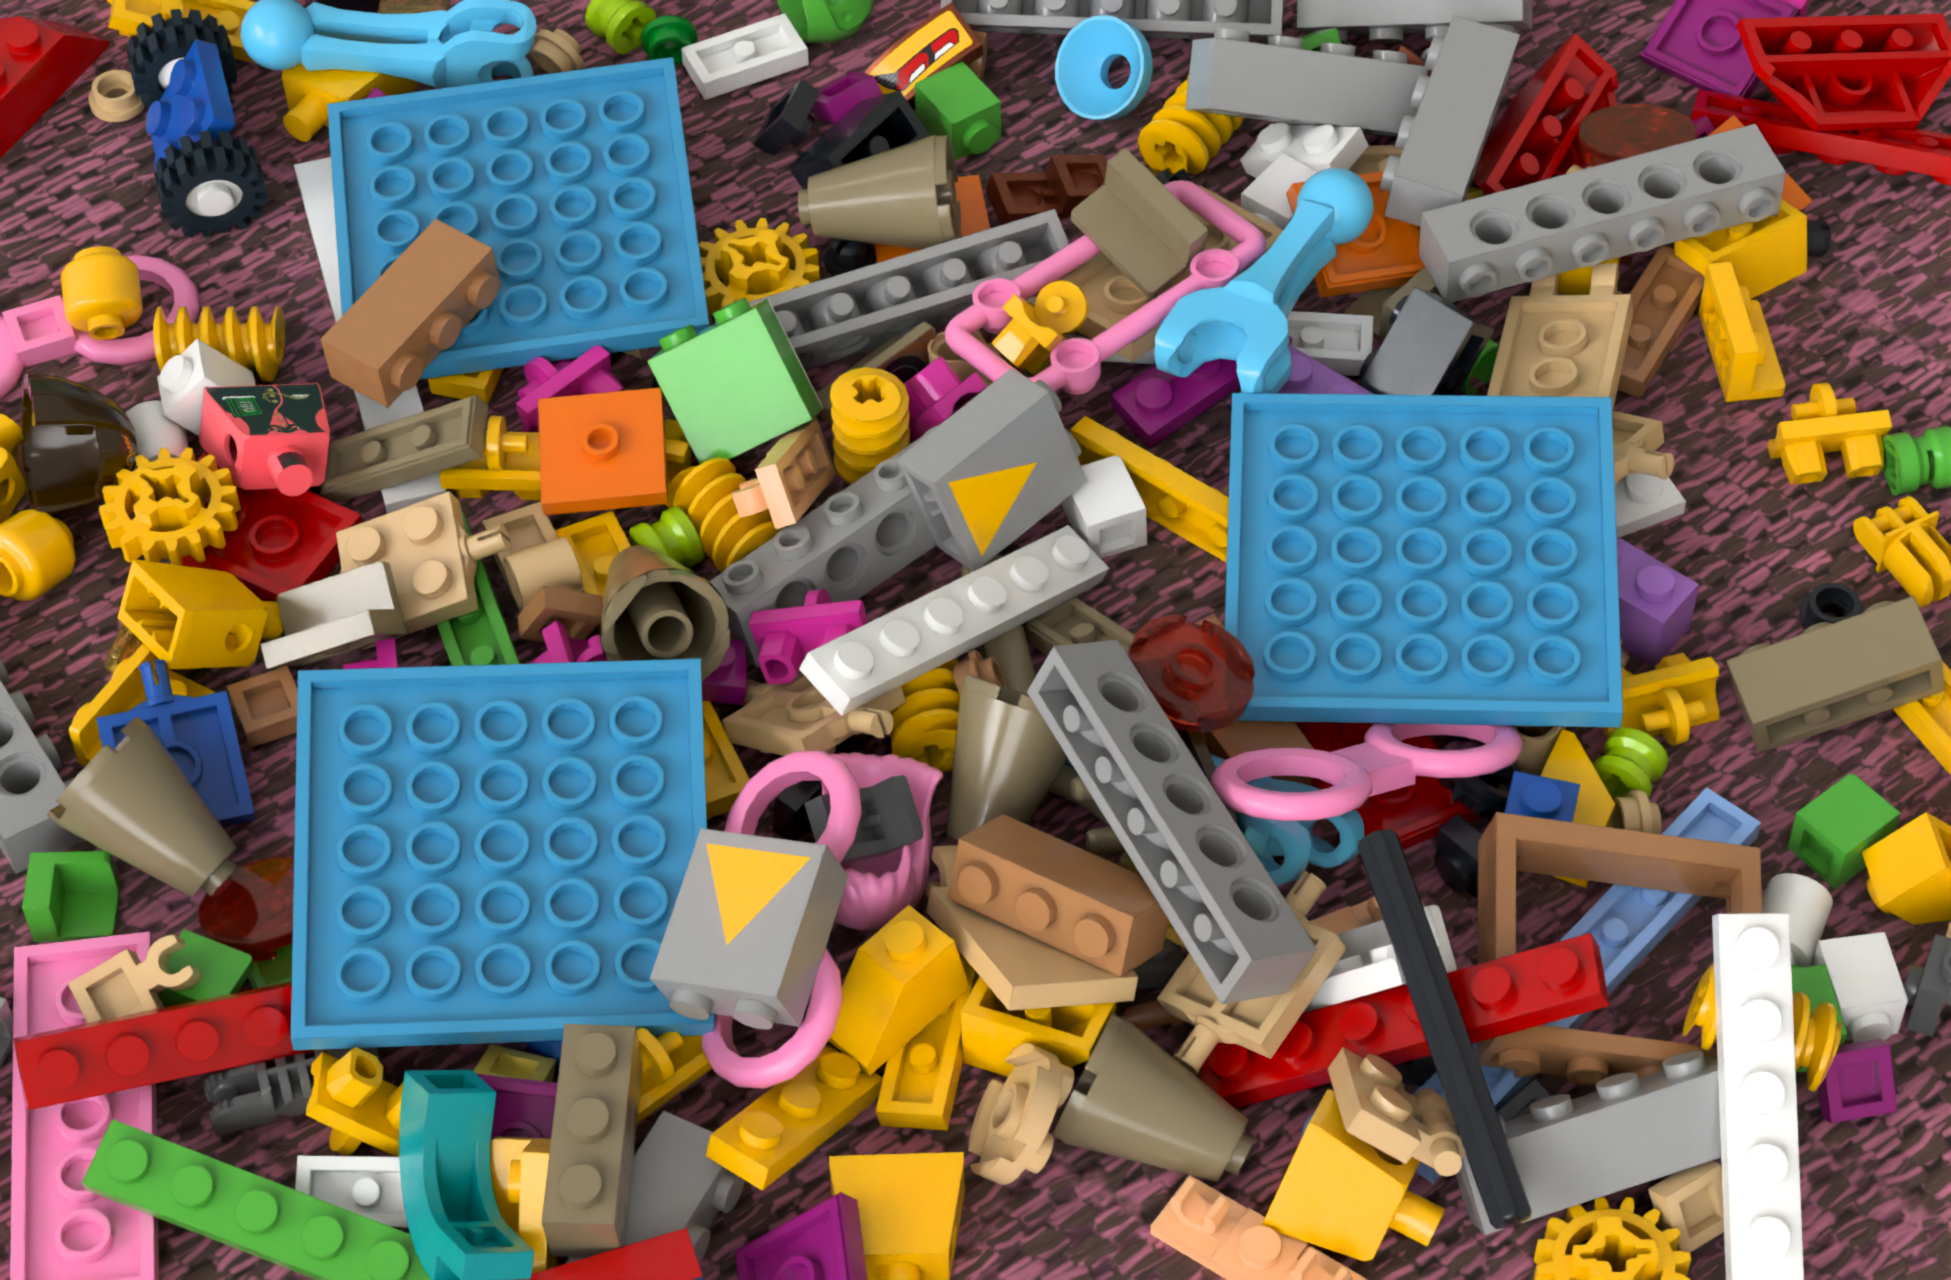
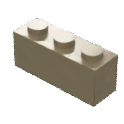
M1914 596L1897 602L1882 601L1867 608L1862 614L1836 623L1822 622L1812 625L1804 630L1801 635L1772 645L1766 643L1757 644L1747 648L1739 656L1726 660L1733 695L1758 752L1779 748L1945 691L1942 658Z
M564 1024L541 1221L551 1256L586 1258L624 1246L643 1060L635 1026Z

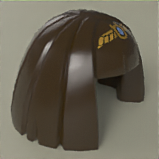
M24 373L21 387V433L25 438L22 440V457L24 471L27 472L25 485L29 508L48 513L54 517L86 507L103 499V487L109 485L118 486L116 474L122 469L132 472L136 466L135 456L138 454L136 432L125 410L101 392L78 382L58 376Z

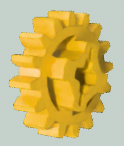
M760 218L756 228H747L742 220H737L735 222V232L729 234L725 230L717 228L714 230L715 244L703 241L699 243L709 316L746 297L748 302L820 281L817 248H808V236L805 233L790 237V224L786 222L773 230L768 229L766 218Z
M167 447L160 448L158 460L149 462L141 454L135 456L137 469L132 472L127 469L120 470L116 474L118 486L109 485L104 486L102 489L106 504L99 506V512L112 549L121 547L124 558L129 563L132 560L138 559L141 555H144L145 561L160 563L161 559H169L170 563L174 565H182L183 557L191 555L201 563L206 560L203 548L211 545L215 548L223 549L226 546L223 531H235L238 528L235 512L241 510L237 489L233 485L229 469L218 470L216 459L211 454L196 462L193 448L186 447L179 458H171ZM209 496L210 502L206 508L205 499ZM134 509L136 517L133 520H131L130 516Z
M1603 1196L1595 1199L1593 1211L1586 1212L1579 1204L1567 1209L1565 1221L1555 1217H1551L1548 1220L1545 1239H1538L1533 1262L1538 1265H1536L1533 1280H1691L1686 1277L1691 1262V1255L1689 1252L1676 1251L1681 1235L1678 1228L1666 1229L1664 1231H1660L1657 1228L1661 1213L1659 1210L1654 1208L1641 1217L1634 1214L1633 1198L1626 1196L1621 1203L1620 1209H1610L1608 1201ZM1589 1239V1241L1586 1244L1578 1245L1579 1243Z

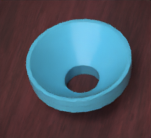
M1107 15L1090 17L1072 28L1058 50L1055 63V81L1063 102L1077 115L1097 121L1115 120L1135 109L1144 98L1150 86L1153 73L1152 54L1144 35L1130 23ZM1124 56L1130 63V77L1124 86L1115 89L1109 82L1108 70L1111 63L1117 57Z

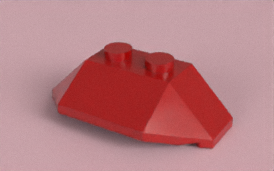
M1943 13L1741 18L1736 25L1755 74L1783 108L1814 132L1916 128L1951 76V31Z
M22 16L0 19V159L110 46L109 41L62 22Z
M1576 33L1569 37L1509 103L1486 141L1473 177L1476 185L1485 194L1489 195L1564 175L1573 165L1586 169L1588 166L1594 167L1606 164L1615 145L1622 146L1620 112L1614 93L1618 89L1617 71Z

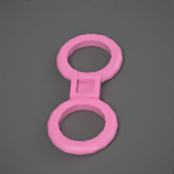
M142 255L126 256L137 265L140 280L155 282L166 288L173 296L174 305L169 316L166 318L168 323H174L180 306H186L191 322H196L200 310L198 291L183 269L162 258ZM60 295L2 312L3 317L0 316V400L17 385L24 368L76 352L94 362L119 366L148 362L156 358L153 330L140 336L123 339H93L87 332L79 331L67 322L63 297L61 299Z
M1374 723L1365 733V743L1332 752L1306 748H1267L1241 753L1223 761L1211 774L1210 784L1223 804L1235 812L1269 820L1315 821L1341 816L1361 807L1368 797L1414 785L1416 776L1469 778L1492 774L1515 762L1523 750V741L1514 726ZM1425 735H1450L1484 742L1485 745L1464 750H1434L1415 747L1401 741ZM1272 776H1303L1318 778L1334 786L1310 792H1279L1264 790L1247 783L1255 779Z
M824 751L792 752L769 762L747 781L730 808L724 831L754 835L758 820L768 804L785 788L802 781H821L829 791L831 810L826 828L816 844L827 845L837 861L841 863L855 840L862 814L859 784L845 762ZM825 948L813 985L805 1019L794 1036L778 1050L761 1057H741L733 1043V1017L714 1014V1031L702 1035V1050L717 1075L736 1087L766 1089L794 1078L819 1056L835 1031L842 1005L840 970L827 948Z

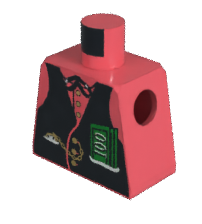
M318 383L204 387L199 443L209 455L211 454L215 457L216 463L221 469H229L232 481L236 487L244 490L278 488L286 496H298L306 492L310 487L319 486L325 481L330 428L321 388Z

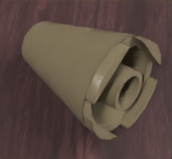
M935 134L809 176L808 189L798 190V210L801 224H811L815 236L917 250L961 238L960 201L957 202L955 188L958 176L951 137L949 135L937 136Z
M635 545L619 552L608 568L600 626V641L607 661L701 658L702 681L715 671L730 646L731 634L728 610L718 590L705 578L651 546Z
M965 674L960 691L946 836L959 840L960 837L1001 814H1005L1028 825L1067 762L1068 757L1028 694Z
M136 717L120 730L126 737L114 749L106 744L56 800L60 805L49 810L47 816L65 830L191 898L201 889L208 895L213 896L238 868L229 859L237 847L150 725Z
M1114 1013L1092 1052L1085 1070L1052 1134L1053 1137L1063 1141L1064 1144L1218 1182L1224 1170L1237 1176L1255 1139L1243 1132L1249 1120L1127 1018L1124 1019Z

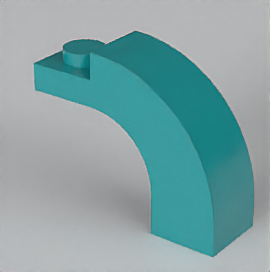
M473 1070L405 1071L400 1110L399 1161L404 1209L411 1239L420 1263L431 1280L531 1279L534 1250L502 1218L492 1186L490 1143L496 1091Z

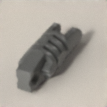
M378 1047L360 1048L372 1055L377 1056L379 1062L382 1064V1059ZM353 1048L314 1050L315 1056H305V1053L301 1052L285 1058V1056L276 1058L275 1064L269 1067L263 1061L207 1076L203 1084L205 1096L208 1097L209 1102H214V1105L218 1104L213 1106V1110L210 1111L211 1129L214 1130V1134H228L279 1122V1115H286L288 1119L299 1117L298 1115L306 1114V1107L314 1085V1076L311 1073L312 1063L322 1052L341 1059ZM383 1068V1077H382V1080L386 1081V1077H385V1073H384V1068Z

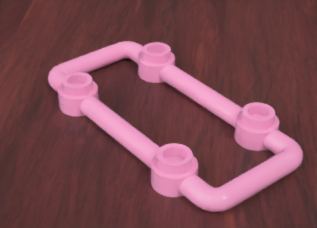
M1184 180L1171 181L1164 184L1183 205L1187 206L1239 245L1229 251L1224 249H1208L1198 253L1190 263L1191 275L1091 340L1070 338L1059 342L1051 351V366L1037 375L1027 378L1033 382L1037 380L1044 381L1054 392L1059 389L1074 395L1089 392L1100 378V363L1161 324L1181 297L1201 289L1224 287L1236 278L1241 271L1254 264L1264 254L1266 248L1264 234L1256 226L1198 185ZM1083 235L1012 281L994 278L980 283L972 294L973 305L956 315L948 323L945 329L947 345L992 382H995L1011 368L1019 372L972 334L981 328L993 334H1000L1013 319L1002 308L1013 294L1027 300L1040 292L1047 284L1059 280L1102 251L1086 235Z

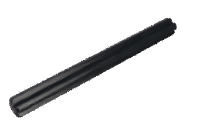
M1392 829L1371 832L1368 836L1359 840L1358 851L1490 1224L1495 1229L1514 1227L1529 1219L1532 1209L1397 833Z

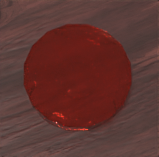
M1652 104L1610 106L1589 114L1580 123L1578 148H1581L1580 156L1585 163L1594 167L1696 140V126L1689 117L1666 107Z
M1170 614L1150 620L1136 632L1127 655L1172 725L1186 731L1211 732L1228 727L1245 712L1255 688L1253 685V678L1256 674L1254 663L1242 643L1220 625L1205 619L1202 625L1194 622H1185L1188 615Z
M271 857L247 863L237 868L213 896L206 893L198 908L199 923L203 935L206 938L250 954L253 961H266L278 957L275 949L285 947L291 943L293 945L294 857Z

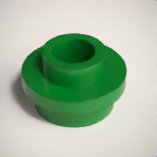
M674 15L661 16L651 21L641 32L642 48L649 55V58L654 60L673 57L674 65L683 64L682 47L698 42L697 30L694 24L685 18Z

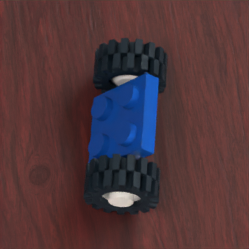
M180 9L170 10L172 19L164 20L161 13H158L151 17L153 27H149L142 22L136 28L138 37L131 35L128 41L130 50H127V58L137 96L140 95L141 102L144 105L150 106L146 117V131L151 135L154 147L156 171L154 176L163 216L165 219L168 218L169 226L175 231L182 227L183 235L193 238L197 230H201L204 238L213 236V231L221 230L222 234L231 232L230 227L237 225L240 230L250 227L248 216L258 220L262 215L261 205L266 206L268 199L266 194L267 188L255 148L253 146L248 147L246 139L239 135L233 142L231 140L230 132L236 122L229 94L232 92L231 83H236L237 67L227 30L223 24L218 26L217 19L210 14L202 21L201 13L198 10L190 9L188 18H182Z

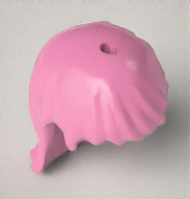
M856 752L850 754H830L846 763L858 782L860 789L871 787L893 776H906L924 835L922 839L909 845L906 844L903 848L885 856L841 864L849 877L834 922L856 930H879L908 905L915 908L925 893L932 848L930 807L935 789L943 778V772L936 767H931L927 763L918 762L910 757L900 758L895 754L883 756L875 754L865 755ZM821 782L822 795L829 794L827 787Z

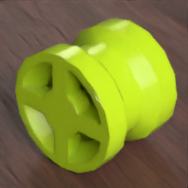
M591 0L585 14L587 27L597 36L606 37V42L609 46L622 55L641 45V32L643 28L656 19V13L645 2L636 0Z
M673 506L663 511L660 520L651 525L641 522L629 530L632 546H651L687 567H693L704 559V551L697 531L688 516L678 506Z
M1623 727L1615 729L1610 733L1604 743L1603 752L1605 756L1598 757L1592 764L1612 799L1615 797H1626L1630 790H1643L1649 799L1652 792L1651 782L1657 781L1663 775L1669 759L1666 750L1649 734L1638 729Z

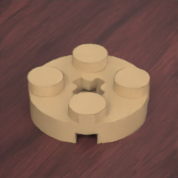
M1030 1043L1018 1046L1005 1059V1062L1016 1066L1005 1083L992 1078L981 1099L970 1133L968 1151L981 1156L979 1163L970 1165L972 1172L1001 1185L1011 1183L1025 1169L1036 1174L1045 1166L1054 1143L1053 1135L1048 1133L1056 1109L1066 1101L1074 1083V1070L1061 1064L1057 1055Z

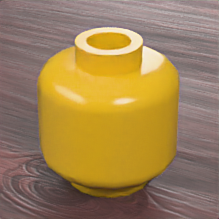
M97 246L83 249L75 254L74 260L65 266L60 276L66 320L77 330L87 332L93 339H116L125 333L126 328L135 324L143 314L137 265L112 247Z
M29 509L20 511L0 524V595L22 602L32 601L51 590L73 572L76 560L74 540L71 531L61 520L52 517L48 513Z

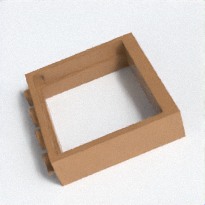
M1496 812L1478 841L1477 964L1516 954V871L1726 899L1727 914L1762 913L1761 852L1758 847ZM1539 1025L1477 1042V1058L1480 1066L1514 1070V1077H1530L1538 1073L1565 1076L1569 1082L1580 1086H1596V1083L1604 1078L1628 1072L1636 1073L1638 1078L1664 1070L1662 1065L1664 1060L1689 1051H1702L1704 1056L1711 1055L1717 1059L1716 1047H1711L1710 1050L1706 1051L1701 1049V1045Z

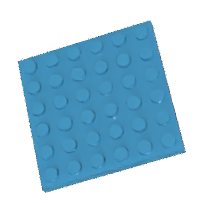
M673 57L327 104L342 316L435 219L493 248L501 284L495 299L487 308L480 309L460 331L455 343L450 348L442 350L423 370L419 380L522 366L539 356L549 362L578 358L594 346H601L609 353L661 346L658 341L659 339L688 324H692L696 333L710 327Z
M1232 393L1222 700L1223 720L1621 728L1623 703L1612 397Z
M701 658L299 670L291 1042L293 1050L562 1041L564 1024L635 1026L636 1030L645 1028L654 1037L676 1031L680 1036H696L714 1032V1014H710V1017L706 1020H697L676 1013L669 1007L670 1002L650 979L700 829H707Z

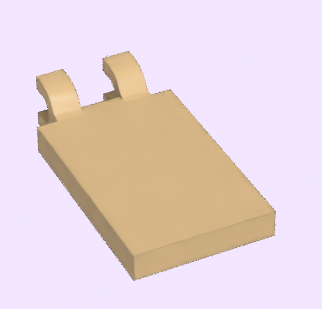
M1598 263L1593 266L1589 295H1563V292H1557L1559 273L1532 282L1529 296H1511L1487 396L1612 397L1613 413L1634 314L1631 294H1623L1622 291H1617L1619 278L1618 263Z
M958 845L933 846L931 859L938 866L940 881L927 882L925 894L928 897L926 912L940 929L955 941L960 953L1008 1011L1134 1001L1139 976L1133 970L1120 978L948 899Z

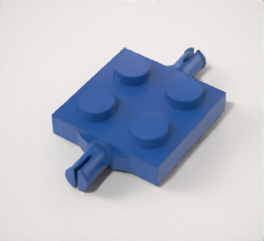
M154 660L158 685L154 682L150 661L142 663L138 668L141 672L147 701L142 702L130 711L96 718L102 748L107 744L115 749L126 737L120 730L130 721L139 717L147 725H150L222 827L255 820L254 808L227 691L198 697L173 695L167 671V662L165 660Z

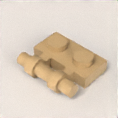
M1342 1047L1329 1066L1328 1073L1345 1131L1405 1164L1413 1157L1435 1168L1439 1175L1447 1177L1457 1174L1462 1167V1158L1465 1151L1457 1128L1454 1126V1119L1447 1100L1430 1088H1423L1415 1093L1414 1096L1405 1092L1402 1075L1389 1062L1373 1054H1367L1365 1058H1362Z

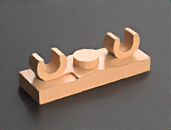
M817 417L790 430L783 438L779 439L766 454V458L762 459L755 469L757 478L741 483L739 485L740 490L732 492L739 517L753 515L769 509L775 529L796 524L833 479L836 472Z
M1191 1175L1186 1178L1151 1224V1235L1226 1280H1368L1313 1248L1309 1243L1263 1226L1264 1216L1250 1208L1247 1209Z

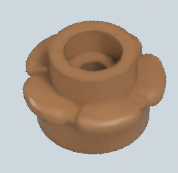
M971 650L968 653L969 659L953 665L954 680L959 694L965 674L1007 687L1002 668L994 656L983 660L980 652Z

